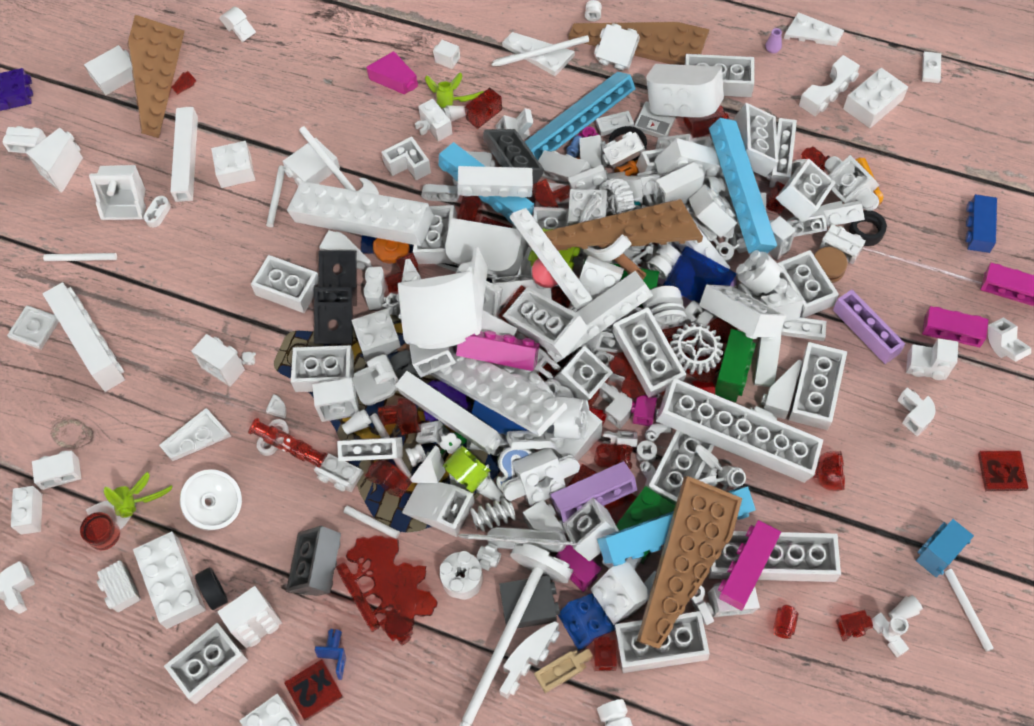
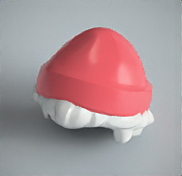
M538 258L533 266H531L534 283L539 289H549L558 286L555 279Z

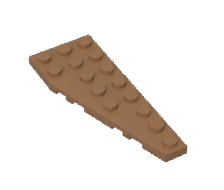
M135 15L128 39V49L137 97L136 102L139 110L140 128L142 134L159 138L184 30Z
M680 22L614 23L620 25L621 29L628 30L630 28L636 30L637 34H639L640 40L634 56L673 65H684L686 54L701 55L709 34V29ZM574 23L569 33V40L588 35L589 42L584 44L600 45L602 29L606 28L607 24L612 25V23Z
M689 476L683 478L637 642L660 649L673 629V624L686 609V604L696 594L709 574V569L722 554L721 551L724 546L730 542L742 502L741 497Z

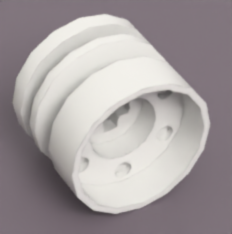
M661 286L650 290L653 296L642 303L643 309L649 307L663 334L673 333L679 328H683L687 324V315L683 307L681 291L674 286Z

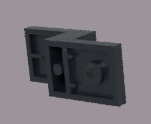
M319 251V287H314V344H353V324L351 320H353V306H357V251ZM336 264H340L343 268L339 275H336L333 271V267ZM333 319L339 324L336 330L329 328V322Z

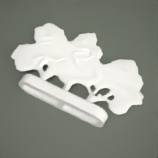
M495 527L489 530L487 535H458L460 538L487 540L488 544L491 543L502 549H513L516 543L521 545L528 543L548 552H561L565 549L566 545H580V543L567 541L565 535L558 531Z

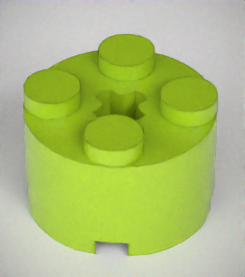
M464 446L458 447L442 465L448 473L459 483L465 485L466 489L471 493L478 488L491 471Z

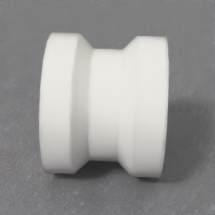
M591 0L586 3L585 18L587 20L595 22L601 18L602 5L599 1Z
M642 441L637 446L636 458L639 463L648 461L652 464L656 459L657 447L651 441Z
M420 443L416 444L412 449H405L412 467L417 466V463L423 462L426 458Z

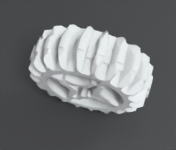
M613 178L602 183L600 190H607L606 217L634 210V207H636L634 204L635 199L633 198L631 186L628 185L627 181Z
M694 322L691 323L690 327L685 324L683 329L679 328L677 334H673V341L670 342V346L673 347L672 350L680 364L684 366V371L688 368L690 369V374H693L695 370H697L699 375L702 373V370L708 373L710 368L714 369L716 363L720 362L721 358L719 356L723 354V351L720 350L723 347V343H719L720 336H714L716 330L710 332L709 325L706 328H702V322L699 323L698 327H696ZM695 336V339L692 341H683L688 337ZM697 342L698 351L695 355L696 350H694V346ZM683 352L689 354L690 359ZM706 355H709V356H710V357H709L708 359H706V360L697 361L698 357H700V356H704V357H706Z

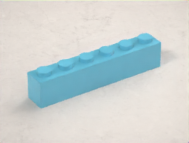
M454 142L439 154V167L452 175L456 181H458V166L485 167ZM479 196L483 202L488 203L497 213L506 217L510 223L513 222L509 217L516 211L527 208L529 213L533 215L534 203L526 197Z

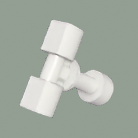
M879 613L869 621L878 634L882 632L884 638L889 641L887 646L897 658L909 650V647L900 637L909 628L908 621L904 617L895 616L888 622L884 615Z

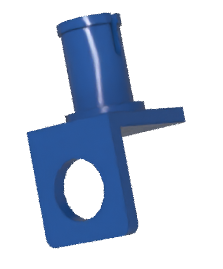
M330 629L328 631L326 647L315 646V652L318 658L338 660L336 674L338 680H342L346 662L344 648H339L342 632L335 629V633H333L334 629Z

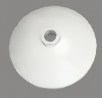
M203 470L192 475L185 482L180 493V507L183 515L192 525L203 530H218L226 527L237 517L241 509L242 496L239 486L232 477L219 470ZM205 499L211 501L210 506L205 504Z

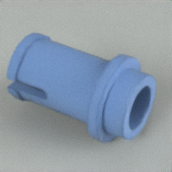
M578 135L573 137L570 146L566 149L567 154L574 158L580 154V138L582 137Z

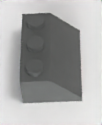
M323 526L298 532L286 592L314 596L330 593L333 586V574L337 565L336 558L340 548L341 533Z

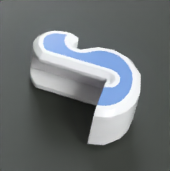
M509 446L499 453L497 464L503 476H496L495 479L496 485L500 490L503 482L515 478L512 462L531 455L533 452L529 449L515 450Z

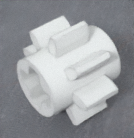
M391 292L390 295L383 298L385 302L382 304L383 310L388 308L390 315L398 316L401 311L399 293L392 294Z
M489 543L486 547H480L476 558L480 562L481 568L489 571L491 567H497L501 558V553L497 550L498 546Z

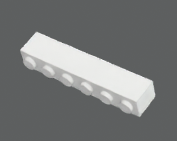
M636 271L576 312L581 316L589 329L567 355L653 296ZM545 348L548 354L556 363L563 359L559 355Z

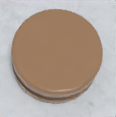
M824 247L814 254L831 283L839 281L844 276L848 260L841 250L834 247Z

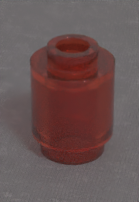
M783 605V607L777 609L773 626L775 630L774 635L777 637L791 639L792 635L795 634L799 613L795 611L794 607Z

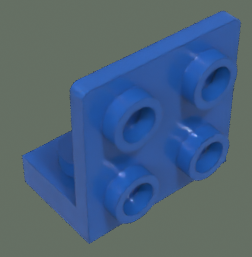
M593 593L568 602L560 611V615H558L578 651L585 649L595 638L615 631V625L606 615Z

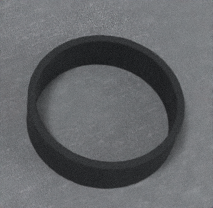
M623 126L617 128L609 137V142H611L620 135L636 132L644 143L645 150L647 149V138L636 127ZM639 155L638 157L632 159V160H633V161L638 160L639 157H640V155Z

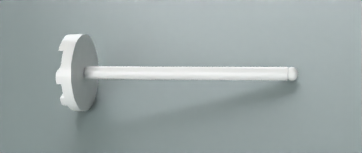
M516 543L510 554L517 563L532 572L467 707L460 726L472 725L541 576L549 575L550 580L559 583H568L573 569L568 568L569 564L549 556L550 552L528 543H523V545Z

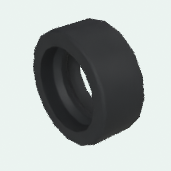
M864 210L865 220L851 222L849 233L858 234L863 240H866L864 246H874L884 237L887 228L886 220L876 211ZM860 222H870L878 228V233L873 235L865 234L859 230L857 224Z
M209 567L195 574L198 587L212 610L228 603L226 594L212 568Z

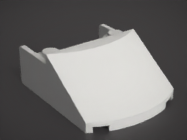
M475 247L473 250L472 262L461 264L457 268L456 274L421 279L411 260H405L402 282L398 283L403 338L406 344H414L418 348L438 349L463 343L466 341V337L474 333L476 336L480 334L488 265L478 247Z

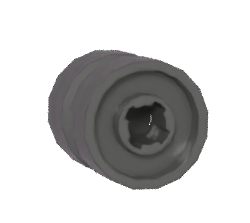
M410 350L401 351L391 358L390 362L397 373L398 379L406 371L420 380L423 378H420L412 365Z

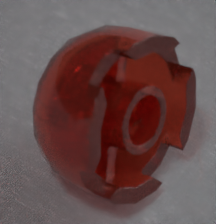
M828 451L820 455L813 478H817L819 484L828 491L845 490L842 451Z

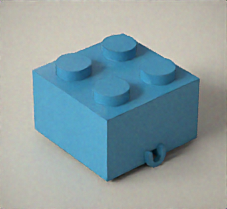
M954 519L949 524L943 522L917 552L920 556L916 562L937 578L940 574H944L943 570L955 559L962 549L971 543L970 540L974 535Z

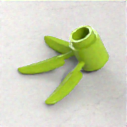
M461 72L451 82L442 81L438 85L429 76L426 75L425 77L430 90L436 93V103L441 108H445L446 105L452 106L454 100L465 102L479 98L484 94V91H480L470 95L453 97V90L459 86L462 80Z
M146 472L131 490L127 486L118 487L114 490L105 486L103 492L110 504L114 506L115 514L121 518H127L136 511L135 503L141 501L147 503L158 499L170 492L172 485L154 494L134 499L133 494H139L149 480L150 475Z

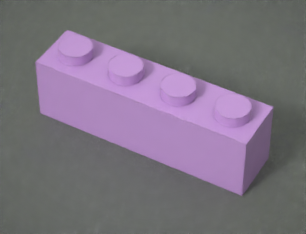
M852 289L837 299L833 311L884 364H887L900 354L905 343Z
M623 461L550 495L553 506L564 523L592 497L604 506L637 491L634 475Z

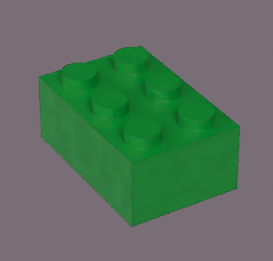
M731 329L715 387V395L736 402L737 397L743 394L756 343L753 342L752 338L747 337L745 332Z
M645 486L616 526L619 531L670 513L674 511L675 505ZM650 550L643 552L644 556L640 557V563H645L652 553Z

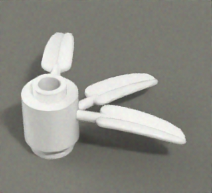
M697 218L698 227L709 241H714L717 245L715 249L726 263L732 259L734 249L746 247L743 237L738 239V244L734 246L728 243L729 238L733 237L735 226L723 236L726 237L725 242L719 243L716 239L718 235ZM721 250H725V251H727L728 253H727V254H722V253H721Z
M701 445L696 446V452L709 467H717L719 469L718 478L712 475L699 479V481L714 487L717 485V482H720L724 485L722 488L724 491H726L728 486L738 488L745 483L746 475L741 468L730 465L721 467L718 464V459Z

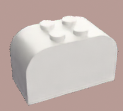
M655 64L646 77L649 110L656 115L705 117L716 112L724 99L722 66Z
M451 218L445 251L448 258L459 267L463 263L472 262L473 250L475 247H478L488 265L487 278L492 279L494 277L517 275L527 250L528 242L518 229Z

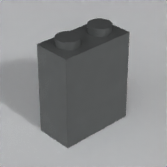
M549 575L540 578L517 629L557 622L556 615H560L559 604L554 602L553 595L556 594L555 582H550ZM528 579L499 584L506 625Z

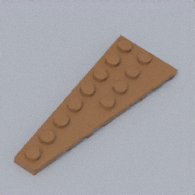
M681 199L544 232L557 251L568 250L571 247L588 249V246H601V248H607V245H612L622 234L627 236L632 243L631 246H646V244L655 242L660 245H667V242L673 241L685 244V241L697 240V243H700L703 240V235Z

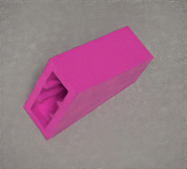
M395 51L366 67L368 78L371 81L404 95L418 87L417 75Z

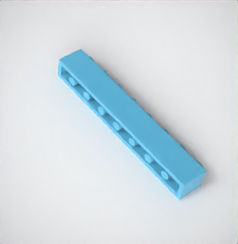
M616 72L527 139L525 143L536 159L539 160L544 150L550 152L557 150L634 91L636 88L631 75Z
M719 118L709 127V131L748 253L751 254L755 250L769 253L777 247V243L737 122Z
M748 486L728 491L742 498L737 520L749 517V512L756 510ZM674 511L598 538L597 541L604 563H613V566H618L626 563V558L632 557V559L644 556L643 552L645 551L655 552L661 550V545L665 544Z

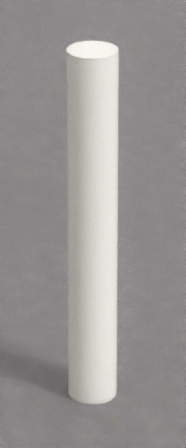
M348 505L344 509L345 514L395 539L400 534L399 531Z

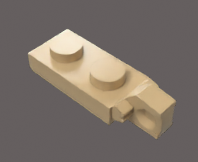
M589 648L578 654L577 650L570 651L538 670L534 675L546 694L587 668L585 663L593 659V655Z

